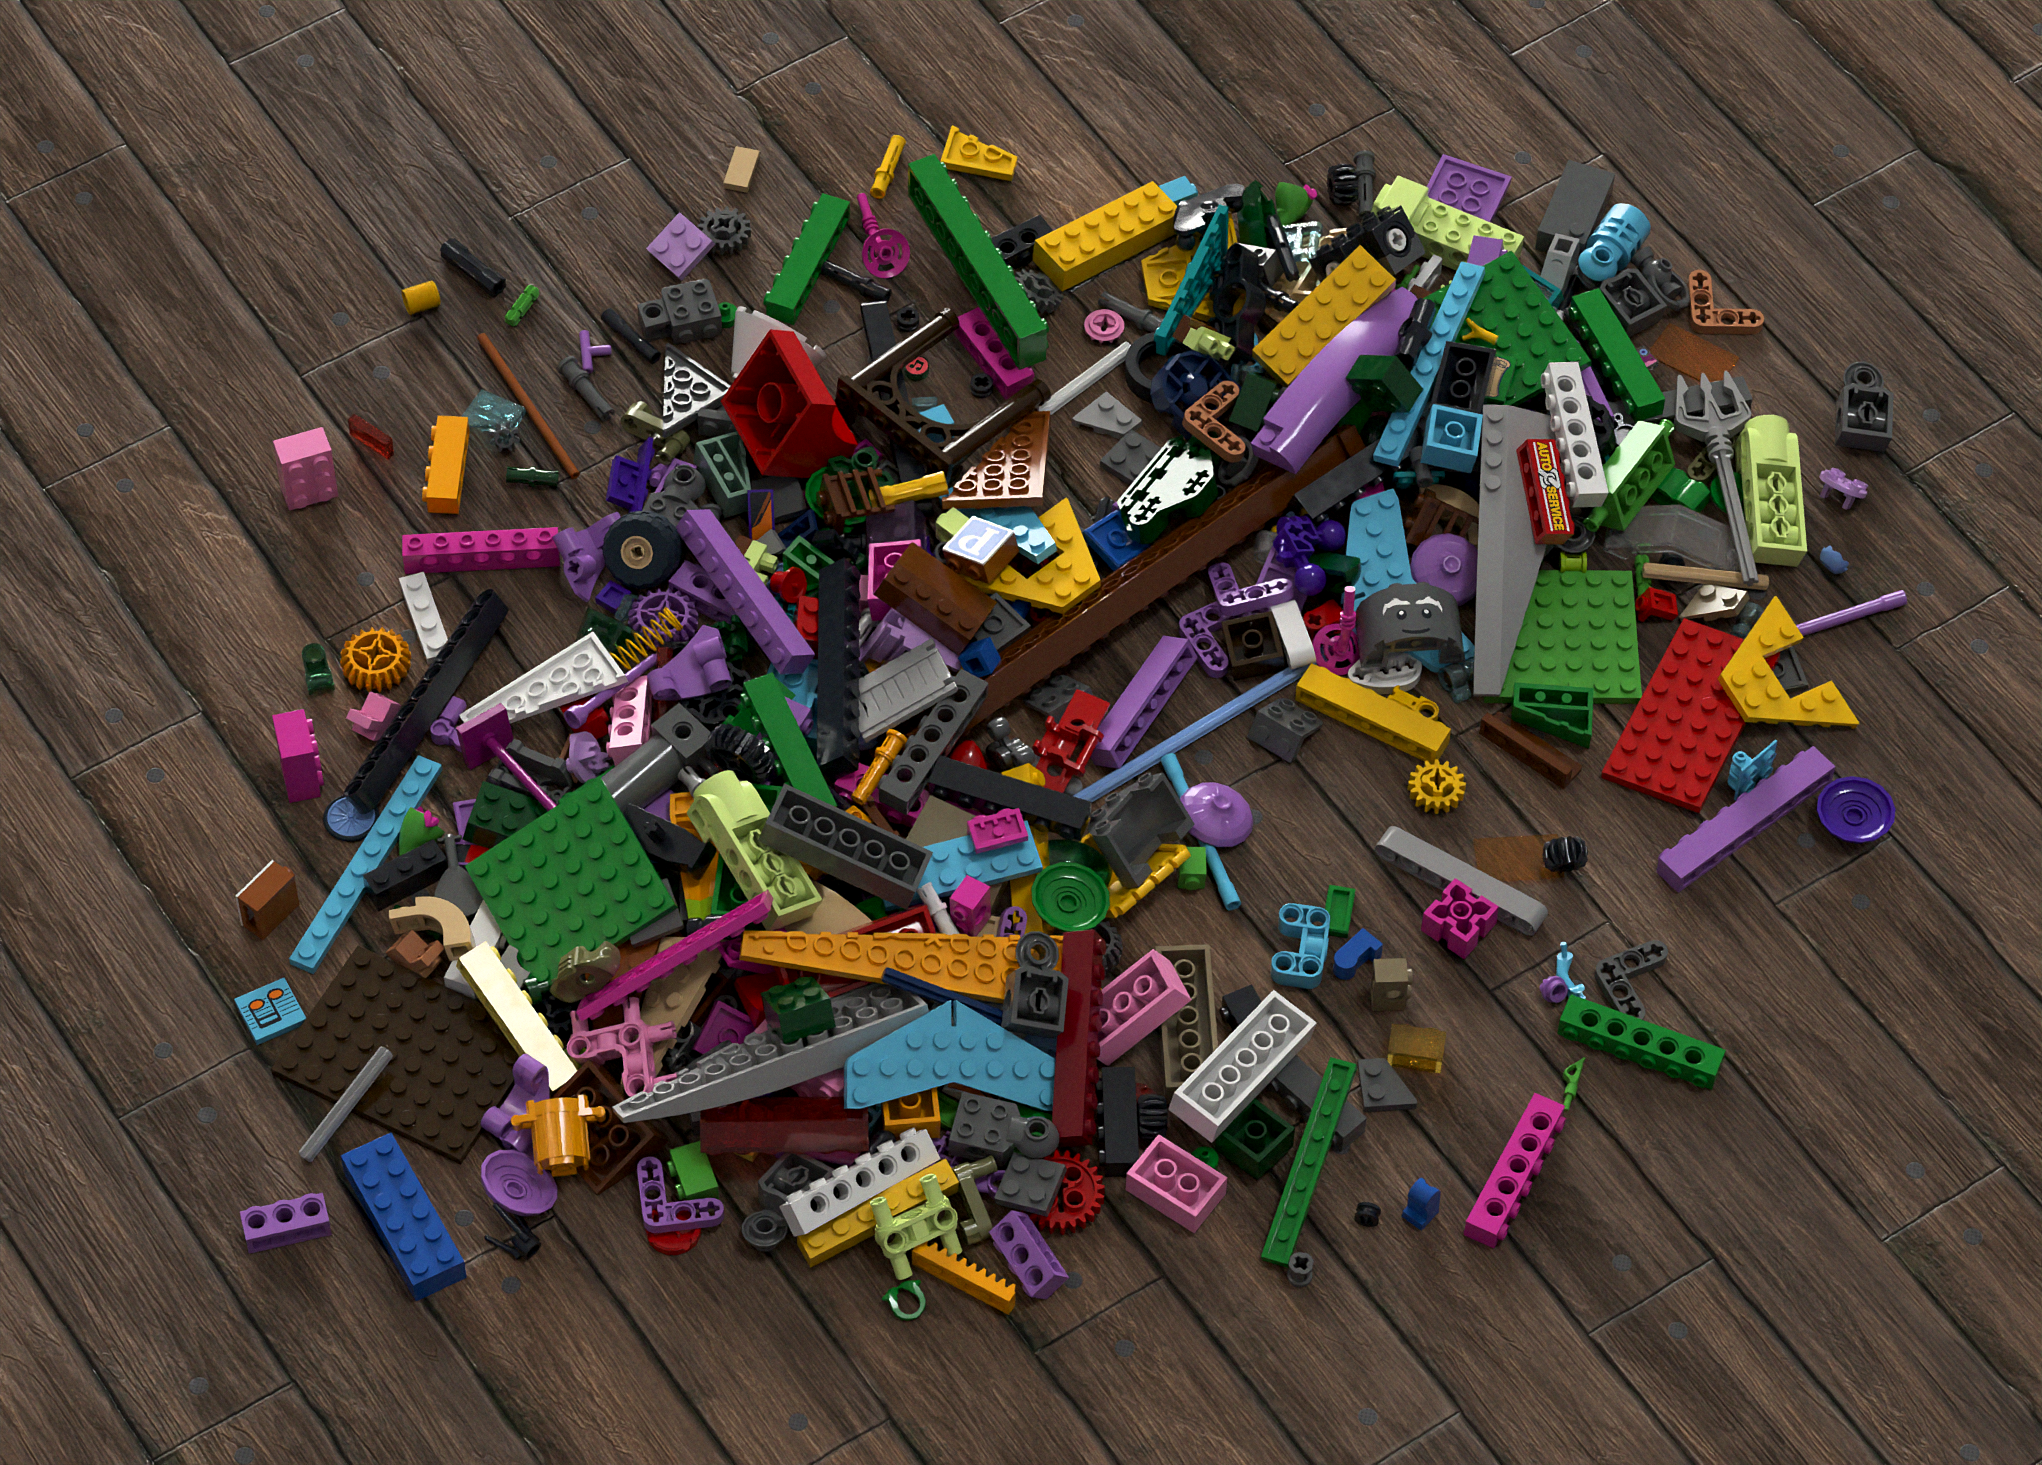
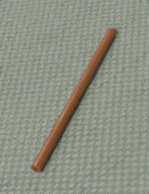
M485 333L479 334L477 340L571 479L578 478L580 472Z

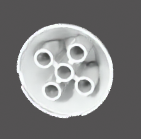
M740 306L737 308L731 374L734 379L737 378L770 329L794 331L814 367H817L826 359V353L819 346L815 345L813 348L805 343L807 338L787 325L756 310L749 314L745 312L746 307Z

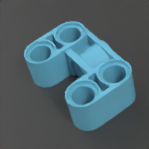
M1288 903L1280 909L1279 931L1288 937L1301 938L1299 953L1281 951L1273 956L1271 961V978L1275 983L1306 989H1313L1321 983L1329 942L1330 915L1327 910L1321 907ZM1294 918L1297 921L1287 922L1285 919ZM1321 922L1323 925L1314 926L1312 923ZM1287 966L1289 969L1286 971L1279 970L1277 967ZM1311 969L1314 970L1316 973L1309 975L1306 974L1304 971Z

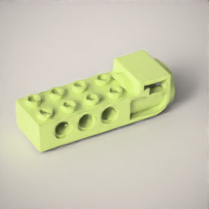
M1397 176L1392 185L1385 184L1374 201L1371 213L1374 212L1375 215H1377L1379 210L1389 205L1391 209L1401 205L1414 228V232H1416L1424 247L1425 254L1422 257L1430 260L1435 254L1443 258L1442 265L1456 271L1461 262L1467 263L1474 235L1503 239L1504 249L1508 250V252L1512 250L1517 259L1520 258L1524 236L1428 197V187L1401 176Z
M1777 415L1756 416L1745 424L1744 429L1734 444L1736 473L1742 475L1745 524L1754 562L1797 567L1807 553L1798 438L1796 433H1789V424L1783 417Z
M731 770L715 774L701 783L693 793L694 802L688 809L687 815L703 842L713 841L748 901L767 889L769 890L774 899L771 910L767 913L769 916L762 921L766 931H773L812 916L822 902V898L799 860L758 841L770 812L753 785L748 781L739 782Z

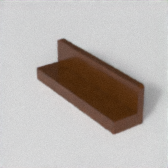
M1487 712L1481 719L1480 735L1562 789H1565L1582 771L1580 764L1501 712H1497L1494 716Z

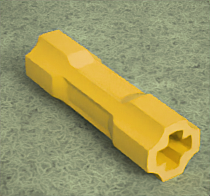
M944 471L893 486L879 487L886 506H897L949 494ZM869 490L872 508H875L877 504L872 490Z

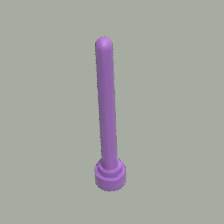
M651 654L625 673L628 680L627 683L601 691L583 705H573L564 712L567 724L574 729H578L586 723L590 712L657 664L659 656Z

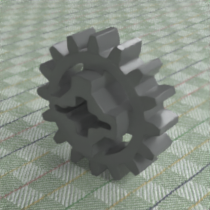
M728 206L724 208V211H720L716 207L715 213L707 211V218H700V224L697 225V228L715 243L710 250L711 253L719 250L720 255H723L725 251L732 255L733 249L736 248L741 251L742 244L748 245V238L751 237L750 220H746L745 213L738 215V209L735 208L731 212Z
M1024 269L1020 273L1016 272V281L1024 286L1027 298L1035 303L1036 308L1042 314H1044L1045 310L1048 313H1052L1053 310L1057 311L1064 296L1061 295L1062 291L1056 288L1057 286L1050 281L1051 279L1048 276L1042 275L1041 272L1035 274L1032 269L1028 273Z

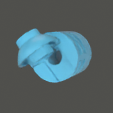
M1622 203L1615 204L1608 211L1600 225L1587 240V249L1580 254L1578 259L1581 271L1588 278L1595 281L1606 280L1607 278L1614 277L1617 271L1623 270L1629 264L1631 258L1650 234L1651 226L1644 213L1632 205Z

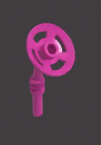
M860 193L857 195V201L863 216L862 224L865 233L869 235L862 248L864 266L871 274L877 277H894L904 270L909 261L910 247L908 241L896 230H879L876 217L872 215L866 194ZM892 235L889 241L881 240L880 236ZM899 242H900L901 247H902V256H901V259H898V256H899V248H898V245H897V244H898ZM869 246H871V248H870V258H871V260H872L871 263H870L869 260H868V248H869ZM891 263L894 268L887 271L878 270L879 264L887 265Z
M1352 586L1345 587L1344 607L1340 614V624H1330L1321 628L1314 636L1312 642L1316 655V664L1319 667L1327 668L1338 676L1347 674L1349 669L1360 659L1357 635L1352 631L1355 628L1356 613L1354 612L1355 588ZM1329 631H1341L1340 636L1328 638L1325 635ZM1350 637L1352 638V640H1353V642H1354V644H1355V649H1356V653H1355V654L1353 653V652H1354V647H1353L1352 641L1350 640ZM1320 644L1323 645L1324 655L1328 659L1326 662L1321 655ZM1348 659L1351 663L1344 668H1335L1336 662Z

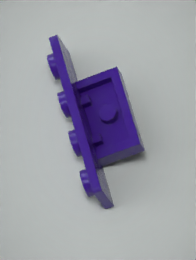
M648 437L639 448L637 463L618 455L614 457L606 496L607 502L629 509V513L643 510V503L648 496L646 483L652 472L649 464L655 453V449L652 448L653 438Z

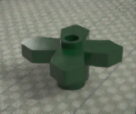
M870 446L860 449L853 455L851 460L842 455L830 458L826 467L832 476L837 475V472L843 471V474L852 473L854 469L862 472L866 471L868 467H872L875 470L879 456L875 449ZM883 470L882 476L876 477L879 487L893 486L895 483L889 472ZM861 479L864 489L865 487L871 489L868 479ZM853 480L846 481L853 502L859 501Z

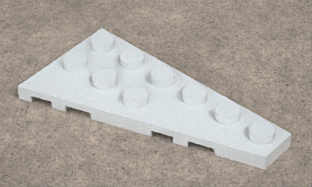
M591 632L459 716L463 723L502 703L507 710L509 722L513 723L627 683L628 680L595 633Z

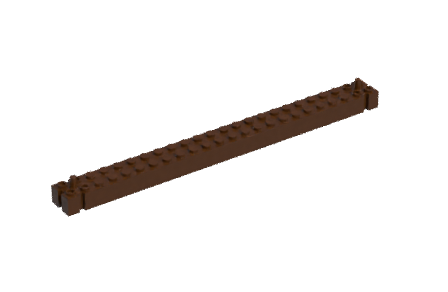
M1336 424L1296 474L1272 463L1268 464L1212 503L1202 515L1189 519L1101 580V587L1064 614L1055 612L1033 627L1029 633L1000 652L1001 660L992 674L979 677L989 683L988 697L960 738L968 735L972 731L971 728L976 724L988 721L992 717L991 714L996 710L1008 707L1012 703L1011 700L1016 696L1028 693L1032 689L1031 686L1033 684L1048 679L1052 675L1051 672L1053 670L1068 665L1073 656L1088 651L1091 648V644L1096 640L1108 637L1111 634L1110 631L1116 626L1128 623L1132 615L1150 607L1149 603L1168 595L1169 589L1188 581L1189 575L1205 569L1209 561L1225 555L1229 547L1244 542L1249 533L1264 528L1266 526L1265 522L1269 519L1281 516L1285 512L1284 509L1288 507L1287 503L1295 493L1366 448L1356 426L1353 424H1343L1342 426ZM960 699L954 700L958 703L963 702V700ZM932 706L912 716L894 730L903 734L907 739L911 735L915 736L919 731L918 727L922 718L925 715L929 716L932 712ZM942 719V720H940V721H942V722H949L950 720H948V719ZM886 732L877 738L878 743L870 750L860 751L868 767H870L875 758L876 748L881 747L886 739ZM928 739L927 741H929V742H935L936 740H935V739ZM905 746L902 747L898 755L901 756L906 750ZM914 759L913 761H915V762H922L923 760H921V759ZM889 766L885 774L890 773V771L892 770L891 766Z

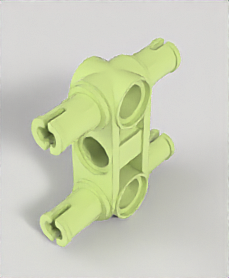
M928 1174L920 1178L927 1199L926 1203L894 1218L885 1197H878L870 1201V1206L877 1222L875 1226V1240L881 1246L884 1256L890 1258L898 1280L906 1279L913 1274L906 1251L937 1236H940L943 1247L947 1248L948 1257L954 1253L958 1255L963 1251L955 1231L958 1220L957 1212L951 1207L949 1199L942 1194L935 1174ZM945 1210L944 1217L937 1221L938 1214ZM895 1233L894 1240L887 1244L888 1237Z

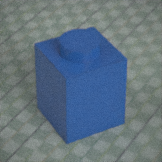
M988 637L967 644L958 660L965 671L979 678L992 674L1001 657L991 638Z

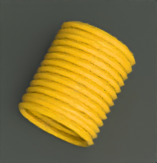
M432 280L414 285V287L402 289L403 302L410 315L441 305L437 287Z

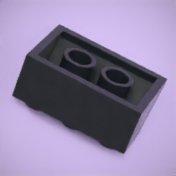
M1446 341L1430 409L1433 404L1483 415V405L1488 404L1497 367L1496 349Z

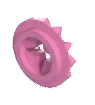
M1096 310L1085 319V334L1090 336L1091 341L1099 340L1101 344L1103 341L1112 343L1115 338L1120 339L1122 332H1124V321L1118 313L1112 310ZM1104 322H1106L1107 325L1106 331L1101 330L1102 325H1104Z

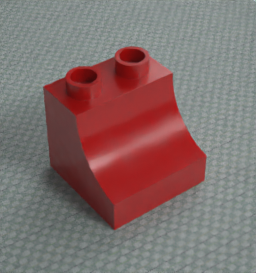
M770 329L721 399V403L762 475L810 478L813 473L826 467L830 458L840 455L848 459L851 458L858 443L794 331Z

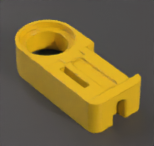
M1399 685L1394 687L1392 695H1389L1387 698L1397 701L1400 705L1410 710L1420 712L1423 709H1429L1434 713L1429 719L1438 720L1439 708L1435 702L1423 696L1417 698L1402 691Z

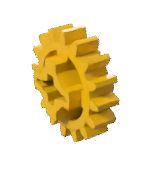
M1435 759L1434 764L1431 765L1426 760L1424 768L1417 765L1415 772L1410 773L1408 781L1410 799H1416L1415 806L1425 805V812L1433 808L1435 814H1438L1439 809L1443 808L1447 813L1449 812L1450 805L1457 808L1458 802L1463 801L1466 783L1463 782L1464 774H1457V766L1449 768L1448 761L1440 765L1439 760Z

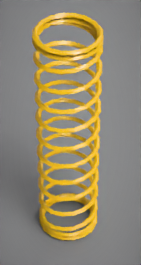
M665 607L663 609L664 614L658 613L664 628L655 620L650 619V624L657 636L647 627L642 626V631L649 643L638 633H634V638L641 650L632 641L626 639V645L633 656L621 646H617V649L624 662L615 654L610 652L609 654L611 657L616 658L627 670H631L632 668L621 650L636 664H639L640 661L629 643L645 658L648 657L637 636L653 651H656L645 630L664 645V641L654 624L668 637L672 638L673 636L661 616L677 631L681 632L683 626L672 612Z

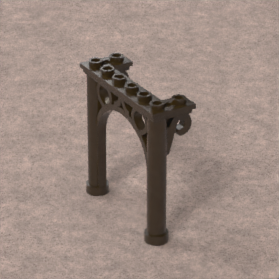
M943 308L935 314V318L853 376L849 377L846 375L844 377L840 375L837 382L835 404L843 419L851 425L855 423L857 413L866 417L879 430L891 437L896 444L901 445L915 459L927 466L926 475L944 471L949 489V484L954 482L963 470L961 464L969 456L1036 406H1042L1051 399V392L1045 382L1035 379L981 419L961 425L940 423L915 411L899 392L897 376L906 365L959 328L960 323L957 315L951 309ZM891 374L890 383L882 381L885 377ZM876 391L891 394V399L886 401L880 400L873 393ZM895 405H896V410H895V412H896L897 414H895V413L892 411V409L895 407ZM930 433L940 434L943 436L944 441L936 443L931 441L926 435ZM951 436H960L955 441H951Z

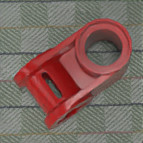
M1329 600L1304 614L1303 621L1311 642H1313L1314 636L1321 628L1330 624H1340V614L1343 609L1335 600ZM1333 630L1329 631L1325 635L1329 638L1335 634L1341 633V631Z

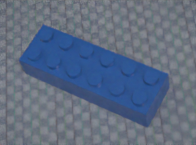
M388 1133L341 1155L345 1176L415 1301L467 1278L462 1256L392 1133Z

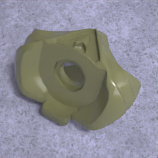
M608 941L603 942L592 952L588 951L584 946L575 947L561 957L558 977L551 979L553 984L550 988V993L560 1001L573 1003L602 989L614 977L620 967L619 949ZM584 973L590 974L587 981L582 980L579 976Z

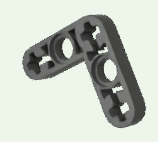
M1657 940L1649 941L1598 962L1595 970V979L1614 1010L1628 1015L1630 1009L1633 1015L1638 1014L1637 1018L1644 1020L1645 1008L1628 979L1657 969L1665 964L1668 949L1663 942ZM1626 959H1634L1639 965L1635 968H1629L1624 964V961ZM1604 969H1606L1607 972H1612L1611 978L1607 973L1602 974ZM1622 989L1627 993V996L1625 998H1617L1613 995V991Z

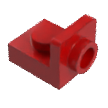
M1648 587L1635 602L1638 621L1644 622L1650 615L1672 621L1678 616L1676 595L1673 593Z

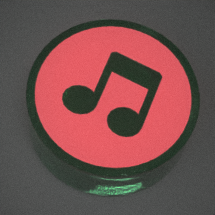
M919 356L904 367L906 377L914 381L925 379L929 374L928 360Z

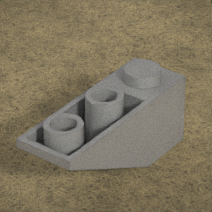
M1556 233L1547 252L1541 277L1561 289L1563 295L1578 263V238Z

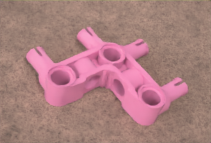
M630 997L629 1003L628 999L622 1003L625 1022L589 1031L588 1018L581 1021L576 1011L570 1012L573 1034L567 1043L568 1054L581 1066L588 1059L601 1065L607 1060L623 1057L624 1072L622 1073V1081L628 1096L636 1095L637 1090L641 1086H645L643 1092L650 1093L653 1091L656 1083L662 1080L670 1082L677 1078V1072L656 1078L653 1054L655 1042L675 1039L677 1037V1033L673 1032L676 1031L673 1021L654 1026L645 1024L640 1016L639 998ZM639 1034L638 1039L631 1043L632 1038ZM587 1047L586 1051L579 1055L581 1049Z

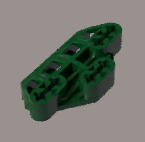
M1210 431L1207 433L1212 438H1218L1215 432ZM1183 435L1169 439L1117 501L1118 509L1129 538L1139 544L1153 542L1171 520L1170 513L1180 507L1186 517L1194 518L1202 515L1218 496L1214 468L1222 460V457L1194 435L1186 444Z

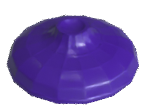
M1850 776L1836 779L1824 787L1818 796L1817 813L1821 824L1832 836L1844 842L1862 844L1873 842L1889 831L1895 819V806L1891 796L1881 785L1867 778Z

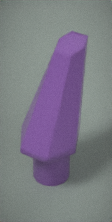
M660 463L652 469L649 478L651 486L657 487L660 484L670 464L663 465Z

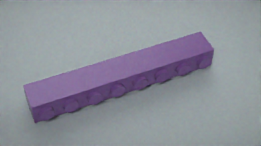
M686 510L676 526L677 532L780 674L804 673L815 656L813 650L711 510Z
M1814 746L1806 752H1799L1788 765H1781L1770 778L1762 779L1752 791L1741 794L1730 807H1723L1712 820H1706L1701 823L1697 831L1691 835L1686 834L1672 849H1665L1658 857L1659 861L1656 872L1679 893L1832 781L1835 766Z

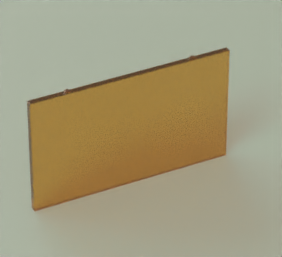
M1671 323L1668 324L1646 355L1648 356L1650 353L1657 361L1699 382L1702 373L1706 375L1709 382L1723 380L1724 372L1728 371L1730 373L1740 357Z
M1558 834L1473 839L1477 869L1499 881L1565 877L1564 872H1552L1545 868V862H1543L1542 857L1544 844L1552 839H1558Z

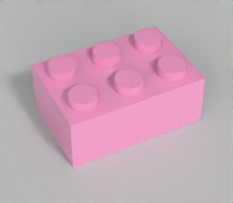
M323 427L273 441L280 488L289 511L338 497L332 451Z
M1161 1135L1154 1139L1127 1172L1126 1191L1193 1233L1196 1232L1226 1195V1176Z

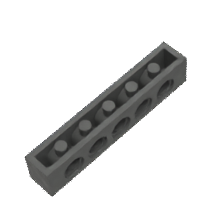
M963 669L958 672L956 677L952 676L953 681L951 683H956L958 691L932 705V712L929 716L925 715L922 718L917 734L915 736L911 735L905 744L906 750L901 756L897 755L891 765L892 770L888 776L883 775L878 783L879 801L906 816L928 785L939 755L947 757L988 697L989 683ZM960 699L963 700V702L958 703L954 700ZM942 719H948V720H950V721H949V722H942V721H940V720H942ZM928 739H935L936 741H935V742H929V741H927V740H928ZM914 759H921V760H923V761H922V762H915V761H913V760H914ZM900 779H908L909 781H908V782H901V781H899V780H900Z

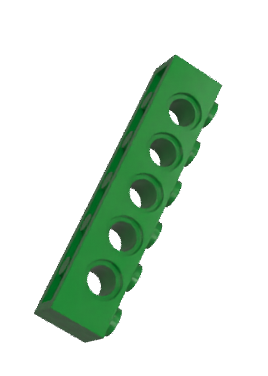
M1572 994L1560 1018L1557 1032L1558 1035L1563 1036L1567 1040L1581 1042L1589 1045L1592 1049L1606 1051L1620 1059L1631 1060L1645 1068L1656 1069L1672 1078H1681L1692 1082L1697 1087H1706L1711 1090L1722 1067L1726 1052L1725 1049ZM1585 1024H1590L1593 1027L1585 1026ZM1662 1052H1668L1670 1055L1663 1054Z

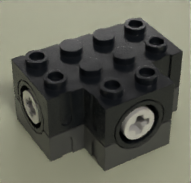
M1389 205L1379 210L1377 215L1374 212L1369 213L1361 218V224L1358 222L1346 228L1347 233L1345 235L1341 233L1330 240L1331 245L1327 243L1315 250L1316 255L1308 261L1320 283L1359 245L1391 275H1395L1425 254L1424 247L1416 232H1414V228L1402 206L1391 209Z

